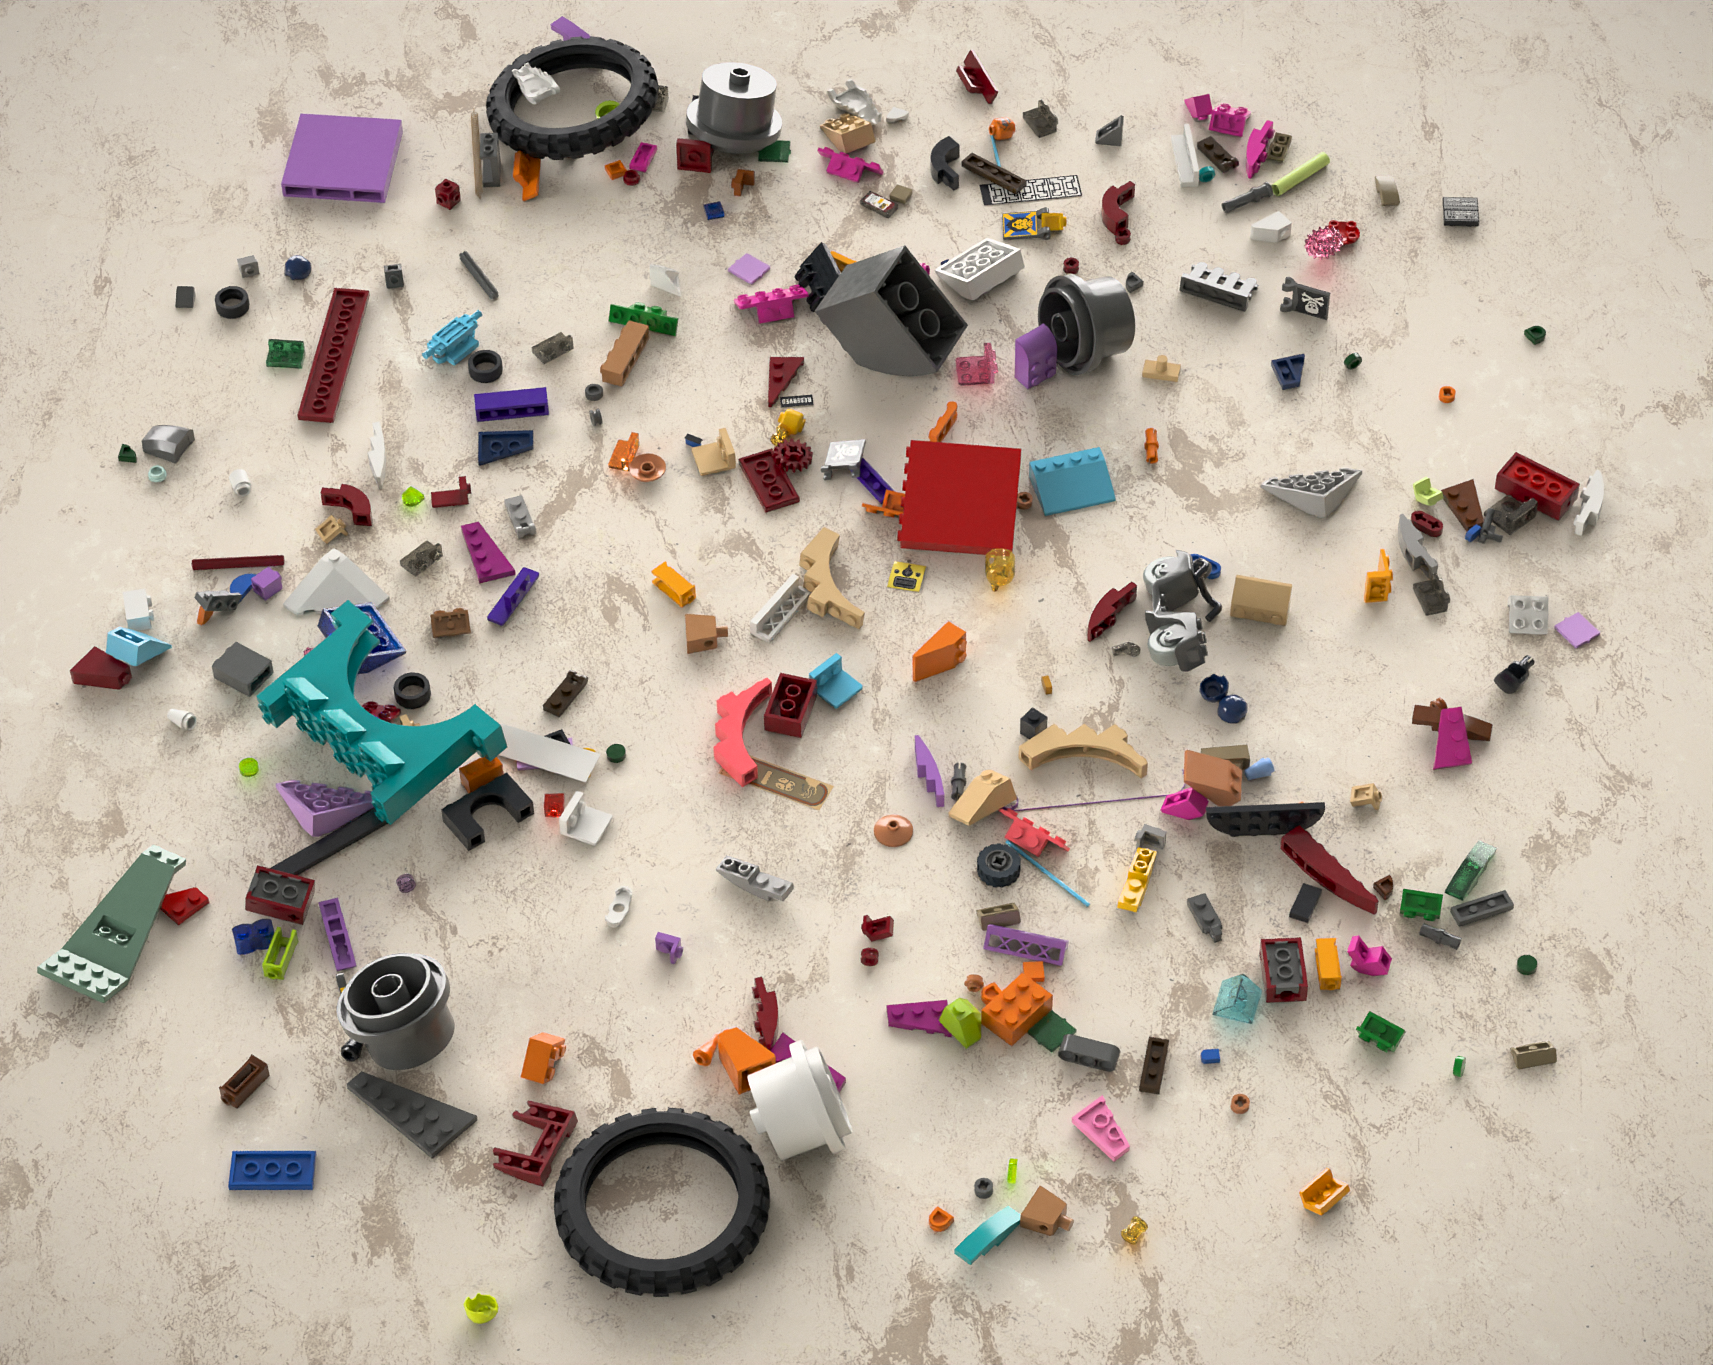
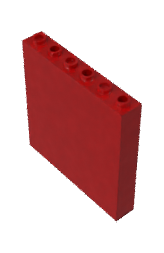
M911 440L910 447H906V457L909 458V461L904 466V474H907V480H903L902 491H905V497L901 496V508H904V510L899 515V524L902 525V530H898L897 541H900L901 548L1012 557L1022 449Z

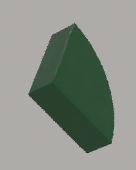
M122 444L118 460L121 462L137 463V456L129 445Z

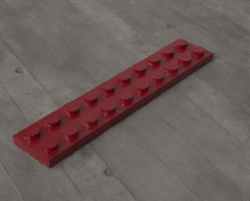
M334 288L297 414L298 420L334 423L370 297L369 290Z

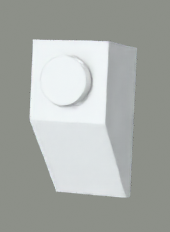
M1278 211L1252 224L1250 238L1252 240L1277 243L1291 236L1292 222Z

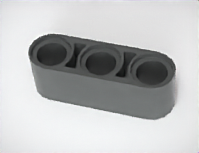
M1066 1034L1063 1037L1058 1056L1067 1062L1111 1072L1116 1068L1121 1051L1112 1044Z

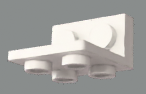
M1509 596V633L1546 635L1548 633V597Z
M576 791L559 818L560 834L596 846L613 818L611 814L586 806L584 793Z

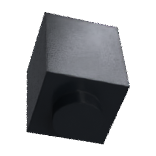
M1032 707L1020 718V734L1030 740L1047 729L1048 717Z

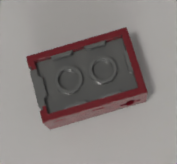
M257 865L245 898V910L303 925L315 893V880Z
M1301 937L1261 939L1259 956L1266 1003L1307 1001L1308 982Z

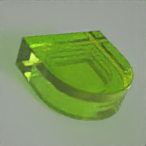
M412 486L402 494L404 505L409 507L416 506L425 499L424 494Z
M1010 1158L1008 1183L1016 1184L1018 1159Z

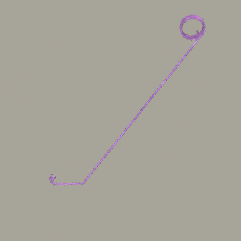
M1157 795V796H1149V797H1138V798H1128V799H1118V800H1108V801H1098V802H1087V803H1079V804L1077 803V804H1069V805H1058V806H1048V807H1038V808H1028V809H1018V810H1014V809H1016V808L1018 807V804H1019V803H1018L1019 800H1018V797H1017V799H1016V801H1017L1016 805H1014V806L1011 805L1012 808H1010V809L1013 810V811H1020V810L1022 811V810H1031V809H1041V808H1051V807H1061V806L1082 805V804H1090V803L1092 804V803H1102V802H1111V801H1121V800H1131V799H1142V798L1162 797V796H1167V795H1159V796Z

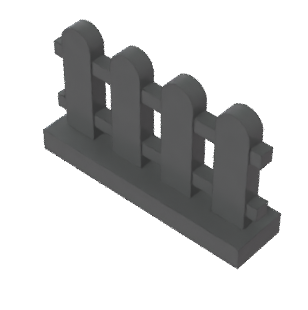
M1199 262L1197 265L1193 264L1191 267L1192 272L1190 274L1183 273L1181 276L1179 291L1244 312L1247 310L1248 302L1252 298V291H1257L1259 286L1256 284L1257 280L1255 278H1247L1244 281L1240 279V274L1235 272L1225 275L1224 270L1220 267H1216L1213 270L1207 269L1208 265L1204 262ZM1204 274L1208 275L1207 279H1202ZM1220 280L1225 281L1223 285L1218 284ZM1236 285L1241 286L1239 290L1234 289Z

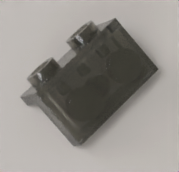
M559 332L533 346L532 353L543 364H546L574 349L573 337L571 335L565 336L562 332Z
M426 540L402 558L400 566L416 577L443 557L442 545L440 543L433 545Z

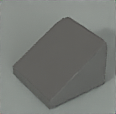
M177 286L176 308L194 307L196 293L193 286Z

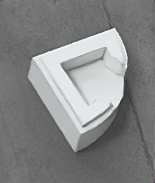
M893 107L886 117V122L895 123V121L901 119L903 121L909 117V112Z

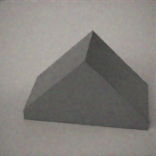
M1120 115L1096 131L1095 143L1099 145L1122 146L1124 116Z

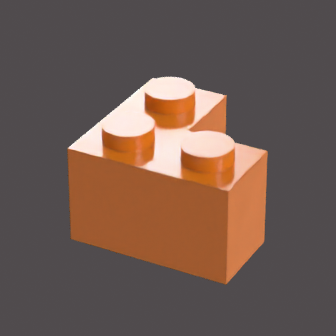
M544 1032L530 1037L521 1078L541 1084L552 1080L555 1074V1068H553L554 1061L561 1059L566 1052L565 1038Z

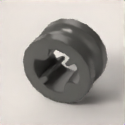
M599 408L596 411L590 410L589 414L592 425L596 426L597 423L603 424Z
M988 1178L976 1180L974 1184L976 1196L982 1199L991 1197L993 1194L992 1181ZM980 1186H985V1188L987 1187V1190H982V1188L980 1189Z

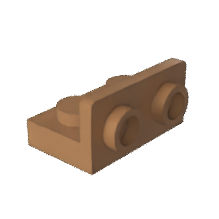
M464 608L453 609V612L439 610L435 611L434 614H430L433 638L471 633L468 610H464Z

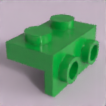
M1403 889L1400 914H1404L1403 916L1407 918L1424 917L1423 919L1427 921L1440 919L1443 894Z
M1371 1011L1368 1012L1361 1026L1356 1028L1360 1039L1367 1043L1370 1040L1377 1044L1376 1047L1386 1053L1388 1050L1394 1053L1406 1033L1401 1027Z

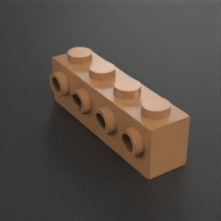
M628 321L626 326L622 328L619 339L615 340L612 351L608 352L606 362L602 363L600 367L602 382L621 387L624 385L649 340L648 325Z

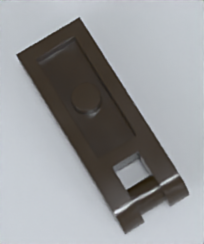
M1212 136L1197 142V148L1221 172L1225 173L1230 168L1239 166L1238 159L1232 157Z
M569 670L566 678L543 704V710L560 717L586 686L588 677L580 676L576 671Z

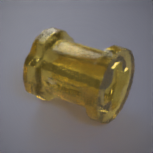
M779 423L775 434H772L770 438L772 444L777 446L778 442L783 444V440H786L791 434L790 428L785 424Z
M1133 1216L1130 1220V1225L1121 1231L1122 1238L1132 1245H1135L1141 1233L1146 1232L1148 1229L1147 1223L1137 1216Z

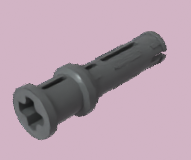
M1264 182L1263 185L1257 188L1252 187L1249 192L1221 204L1222 209L1225 213H1228L1250 202H1259L1264 197L1273 196L1272 187L1268 182Z

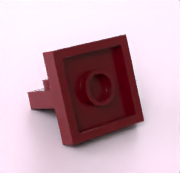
M677 138V170L711 173L712 156L715 149L711 147L710 143L705 141Z

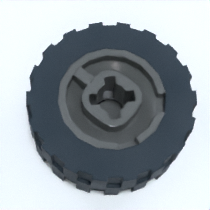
M997 843L986 846L977 857L978 877L988 886L996 888L1010 886L1020 876L1021 858L1019 853L1013 847H1009L1006 844Z

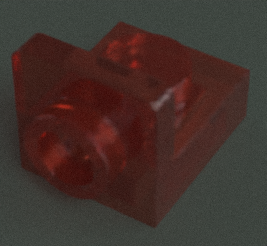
M564 793L545 794V817H561L565 810Z

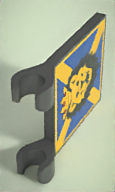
M1044 207L1037 211L1002 213L1003 240L1027 238L1049 240L1051 238L1050 228L1043 227L1038 230L1037 218L1041 219V213H1049V208Z

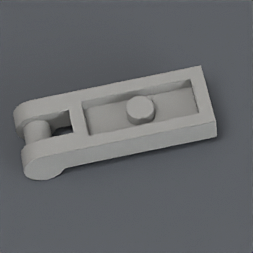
M519 495L504 499L517 537L522 538L526 534H537L535 524L531 519L523 496Z

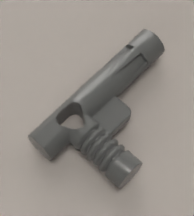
M1488 508L1478 539L1479 543L1484 544L1486 539L1489 538L1500 543L1502 541L1503 535L1494 533L1496 527L1491 525L1495 513L1493 508Z

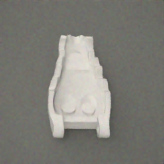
M526 63L521 69L512 70L522 93L533 104L539 103L540 100L560 93V88L551 75H548L547 72H542L540 68H531L529 63Z
M852 79L846 81L848 89L838 95L834 89L827 91L830 100L837 108L870 122L871 125H876L881 121L882 113H879L875 108L869 93H867L866 89L856 85Z

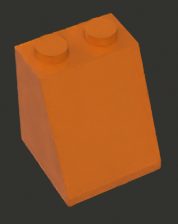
M737 1027L726 1029L718 1034L719 1059L739 1095L750 1091L748 1075L776 1064L774 1053Z

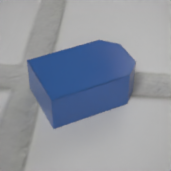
M1477 524L1467 531L1465 539L1469 542L1474 541L1480 535L1481 527Z
M1219 1049L1203 1050L1200 1055L1201 1062L1204 1064L1220 1063Z

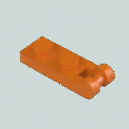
M950 401L947 403L946 412L942 417H939L937 425L929 432L928 438L930 441L942 442L957 420L956 402Z

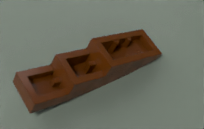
M1415 705L1412 724L1432 726V731L1438 732L1442 709ZM1463 714L1467 738L1469 740L1490 741L1493 724Z

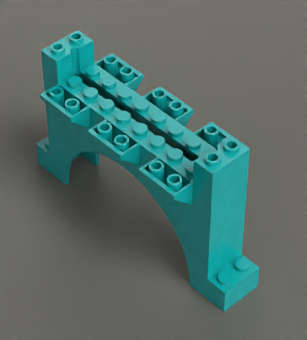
M349 600L331 613L332 625L336 630L256 696L259 702L258 708L263 713L262 718L268 725L272 724L278 728L293 715L297 720V727L301 731L305 730L314 742L318 741L321 745H325L326 742L329 743L334 751V758L339 763L343 762L349 772L352 774L356 773L360 778L365 773L372 783L371 789L373 791L370 794L373 800L371 803L376 808L375 814L381 821L385 820L390 825L476 752L481 758L485 757L491 762L507 748L501 725L476 704L451 719L423 726H405L389 723L366 711L354 697L355 682L362 663L380 643V640L367 630L373 623V620Z

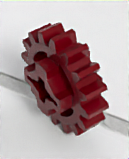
M793 438L790 439V442L784 439L783 444L778 442L777 446L774 447L773 459L775 460V465L780 464L779 468H786V472L790 469L793 473L797 469L802 472L803 468L808 469L809 465L812 464L813 452H811V447H806V442L801 444L799 439L794 442Z

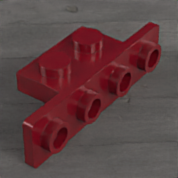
M970 50L964 60L965 66L958 65L956 72L968 92L983 94L987 103L992 104L997 97L998 90L974 50Z

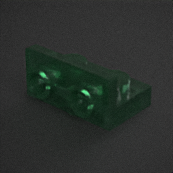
M268 340L267 367L302 369L306 354L304 341Z

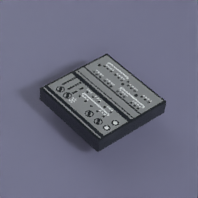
M1443 197L1444 226H1479L1478 198Z

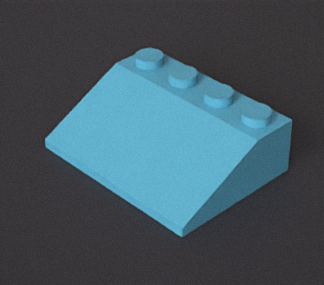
M1100 447L1029 462V479L1045 516L1116 501L1106 461Z

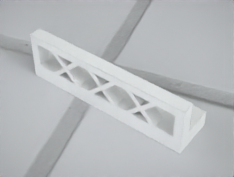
M1184 124L1183 135H1171V142L1181 188L1196 187L1199 182V168L1189 124Z
M792 574L750 621V634L770 643L805 604L812 592L799 586L798 576ZM796 592L804 595L802 598L794 599ZM793 604L791 610L783 611L785 605ZM782 616L783 618L780 622H772L774 617ZM763 629H772L769 635L762 633Z

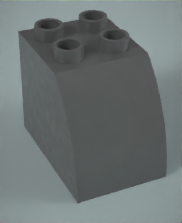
M905 245L846 265L815 310L821 322L827 326L840 342L842 348L848 352L857 365L873 371L897 376H922L938 372L968 326Z

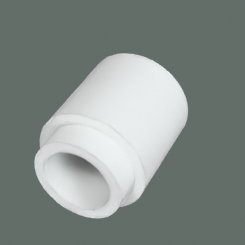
M234 470L229 475L232 488L238 496H247L251 492L252 487L245 470Z

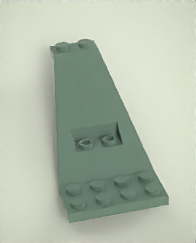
M152 845L142 852L66 944L37 966V973L101 1003L111 999L128 985L173 876L186 866V859L156 845Z

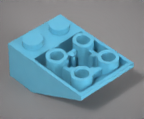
M118 627L108 632L106 653L115 659L129 663L131 666H138L172 648V645L157 638L123 627Z

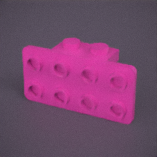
M791 285L789 289L784 290L782 288L772 289V292L768 293L759 291L752 296L747 294L739 295L738 298L734 299V303L739 309L756 307L758 322L761 324L793 318L792 300L808 297V292L803 287H800V285Z

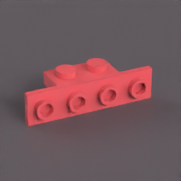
M1002 808L998 810L1003 815L1014 820L1005 838L1035 856H1040L1048 841L1067 852L1070 850L1065 845V840L1058 836L1055 839L1049 836L1050 832L1041 826L1039 829L1033 827L1034 822L1025 817L1023 820L1017 817L1018 813L1010 808L1006 811Z

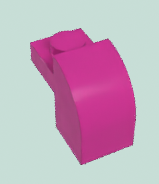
M1359 935L1352 936L1347 951L1352 958L1350 966L1355 971L1370 976L1387 975L1392 958L1383 946L1368 948Z

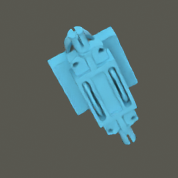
M477 310L472 315L464 314L460 318H454L432 336V340L427 343L428 350L422 353V356L425 359L432 356L433 360L438 364L448 361L455 366L479 347V341L475 339V329L478 327L476 320L482 317V312Z

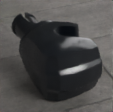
M1526 655L1520 662L1513 661L1509 664L1508 668H1505L1494 678L1495 684L1507 694L1516 692L1527 681L1529 669L1535 663L1534 659L1532 658L1530 662H1527L1531 656Z

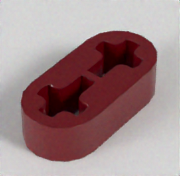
M1414 511L1411 514L1410 520L1417 530L1430 537L1442 535V521L1423 511Z

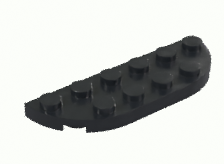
M1325 802L1206 807V817L1209 824L1217 831L1228 834L1231 837L1287 834L1299 825L1305 830L1316 824L1325 812Z

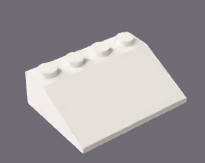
M986 238L935 269V273L960 296L975 300L983 293L992 290L996 285L1005 282L1012 275L1018 274L1019 271L1025 268L1020 249Z

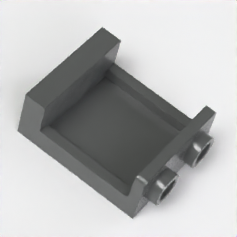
M481 133L480 159L483 160V187H500L501 159L498 133Z

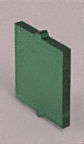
M777 140L758 151V162L788 163L789 154H791L790 141Z
M1052 1010L1031 1027L1027 1033L1038 1041L1039 1045H1043L1052 1053L1061 1045L1064 1035H1073L1077 1032V1029L1070 1025L1066 1018H1061Z

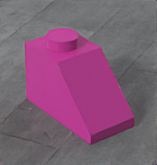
M1209 94L1184 99L1192 118L1198 117V120L1208 119V115L1212 114L1213 109Z
M1190 787L1167 795L1160 811L1186 820L1200 818L1205 814L1209 800Z

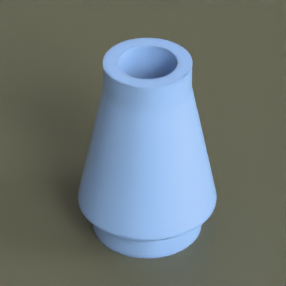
M1262 758L1244 770L1248 781L1271 776V773L1275 772L1269 758Z

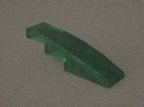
M1479 840L1454 874L1444 893L1463 901L1477 885L1479 877L1486 870L1487 864L1495 855L1497 848Z

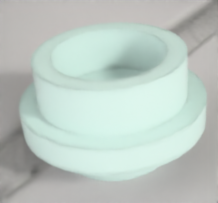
M156 465L150 468L148 477L152 482H161L165 480L167 473L162 466Z

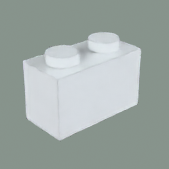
M146 589L123 592L128 629L135 631L152 629L151 621L154 620L153 610H149V607H152L151 596H147Z

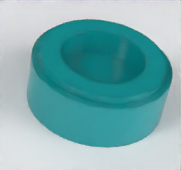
M1206 166L1199 170V180L1201 182H1209L1216 175L1211 166Z

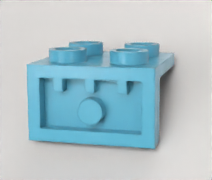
M837 653L809 673V679L817 680V695L835 709L863 689L862 684L842 670V657Z

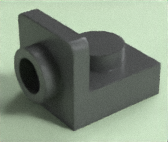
M401 264L385 265L384 273L387 289L403 287L404 281Z

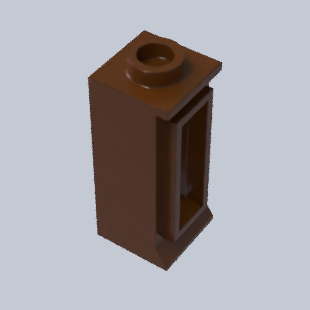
M251 1054L244 1065L222 1087H219L221 1100L226 1105H232L238 1109L270 1076L267 1063Z

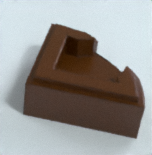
M1390 875L1373 883V888L1384 900H1387L1393 892V879Z

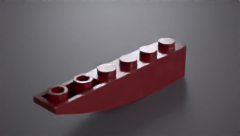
M1299 825L1282 836L1280 849L1308 876L1348 903L1373 915L1377 913L1379 903L1377 897L1370 893L1361 881H1357L1350 871L1338 862L1335 856H1331L1321 843L1312 838L1308 831H1305Z

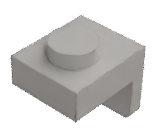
M1144 824L1142 830H1138L1135 835L1136 849L1138 847L1142 848L1144 843L1163 850L1166 844L1167 832Z

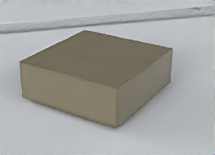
M897 184L890 193L889 199L906 204L913 194V189Z

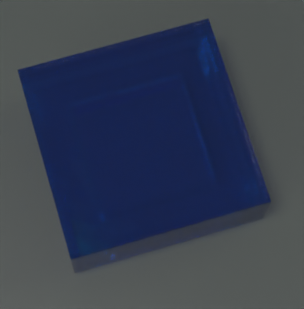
M720 201L703 204L707 220L725 217Z

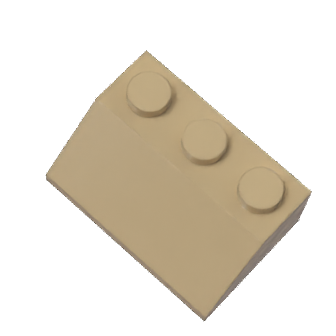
M1236 575L1230 616L1286 626L1290 611L1292 584Z

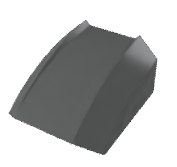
M156 425L149 430L141 442L145 453L176 464L189 445L194 442L195 437L193 429L173 425Z

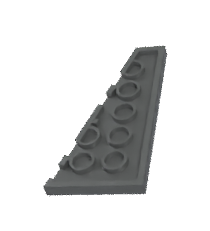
M362 1071L347 1083V1089L432 1159L477 1121V1115Z

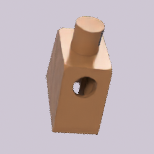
M685 614L687 654L716 649L717 638L728 637V626H716L715 616Z
M1039 1186L1020 1215V1227L1053 1236L1058 1227L1070 1231L1074 1220L1066 1216V1202L1044 1187Z

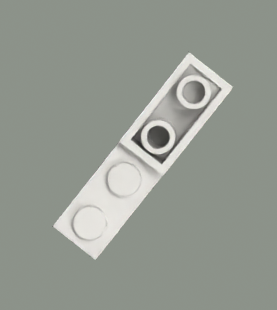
M1596 470L1593 476L1590 475L1587 481V488H1583L1580 495L1582 499L1581 514L1576 516L1573 524L1576 526L1575 534L1582 536L1588 524L1596 526L1600 516L1604 483L1599 470Z

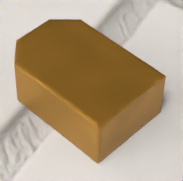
M1042 676L1041 682L1045 694H1052V684L1049 676Z

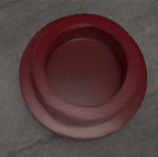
M628 170L623 176V182L629 186L637 185L640 182V175L635 170Z

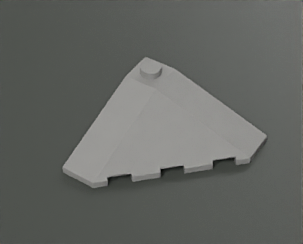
M1339 468V471L1331 473L1328 470L1314 472V475L1304 477L1303 474L1289 475V478L1280 480L1274 477L1262 483L1261 488L1308 514L1316 515L1318 518H1325L1336 510L1362 475V470Z

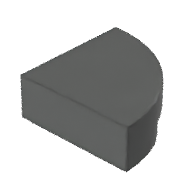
M1130 272L1126 279V289L1131 293L1144 284V281L1134 272Z

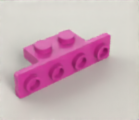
M818 147L817 151L821 156L831 159L826 170L829 174L859 183L864 170L880 175L884 173L880 165L875 162L869 164L862 158L855 157L854 159L850 158L846 153L840 152L838 154L828 147H824V149Z

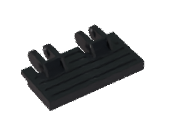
M823 242L799 266L800 269L794 276L799 281L798 285L800 287L807 288L809 285L812 292L806 298V302L810 304L812 312H815L841 274L829 248Z

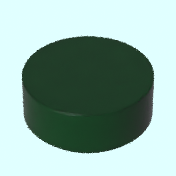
M1357 352L1352 353L1345 358L1344 365L1349 370L1355 369L1361 364L1362 357Z
M612 744L606 750L607 758L610 762L619 763L626 758L625 747L621 744Z
M1522 955L1517 960L1516 968L1523 975H1532L1536 972L1538 963L1533 956Z

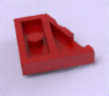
M197 887L166 894L160 910L177 925H180L209 904V898Z

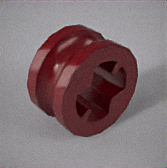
M1127 228L1117 229L1115 232L1116 243L1120 245L1128 244L1131 240L1130 230Z
M1070 257L1064 260L1063 270L1066 274L1078 273L1079 261L1076 258Z
M869 947L862 949L861 963L865 966L877 965L878 950Z

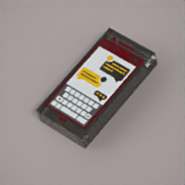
M869 191L860 200V205L886 218L891 217L898 210L897 203L872 191Z

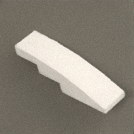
M380 422L372 423L374 437H370L372 451L368 452V459L377 487L380 490L383 487L386 474V453Z

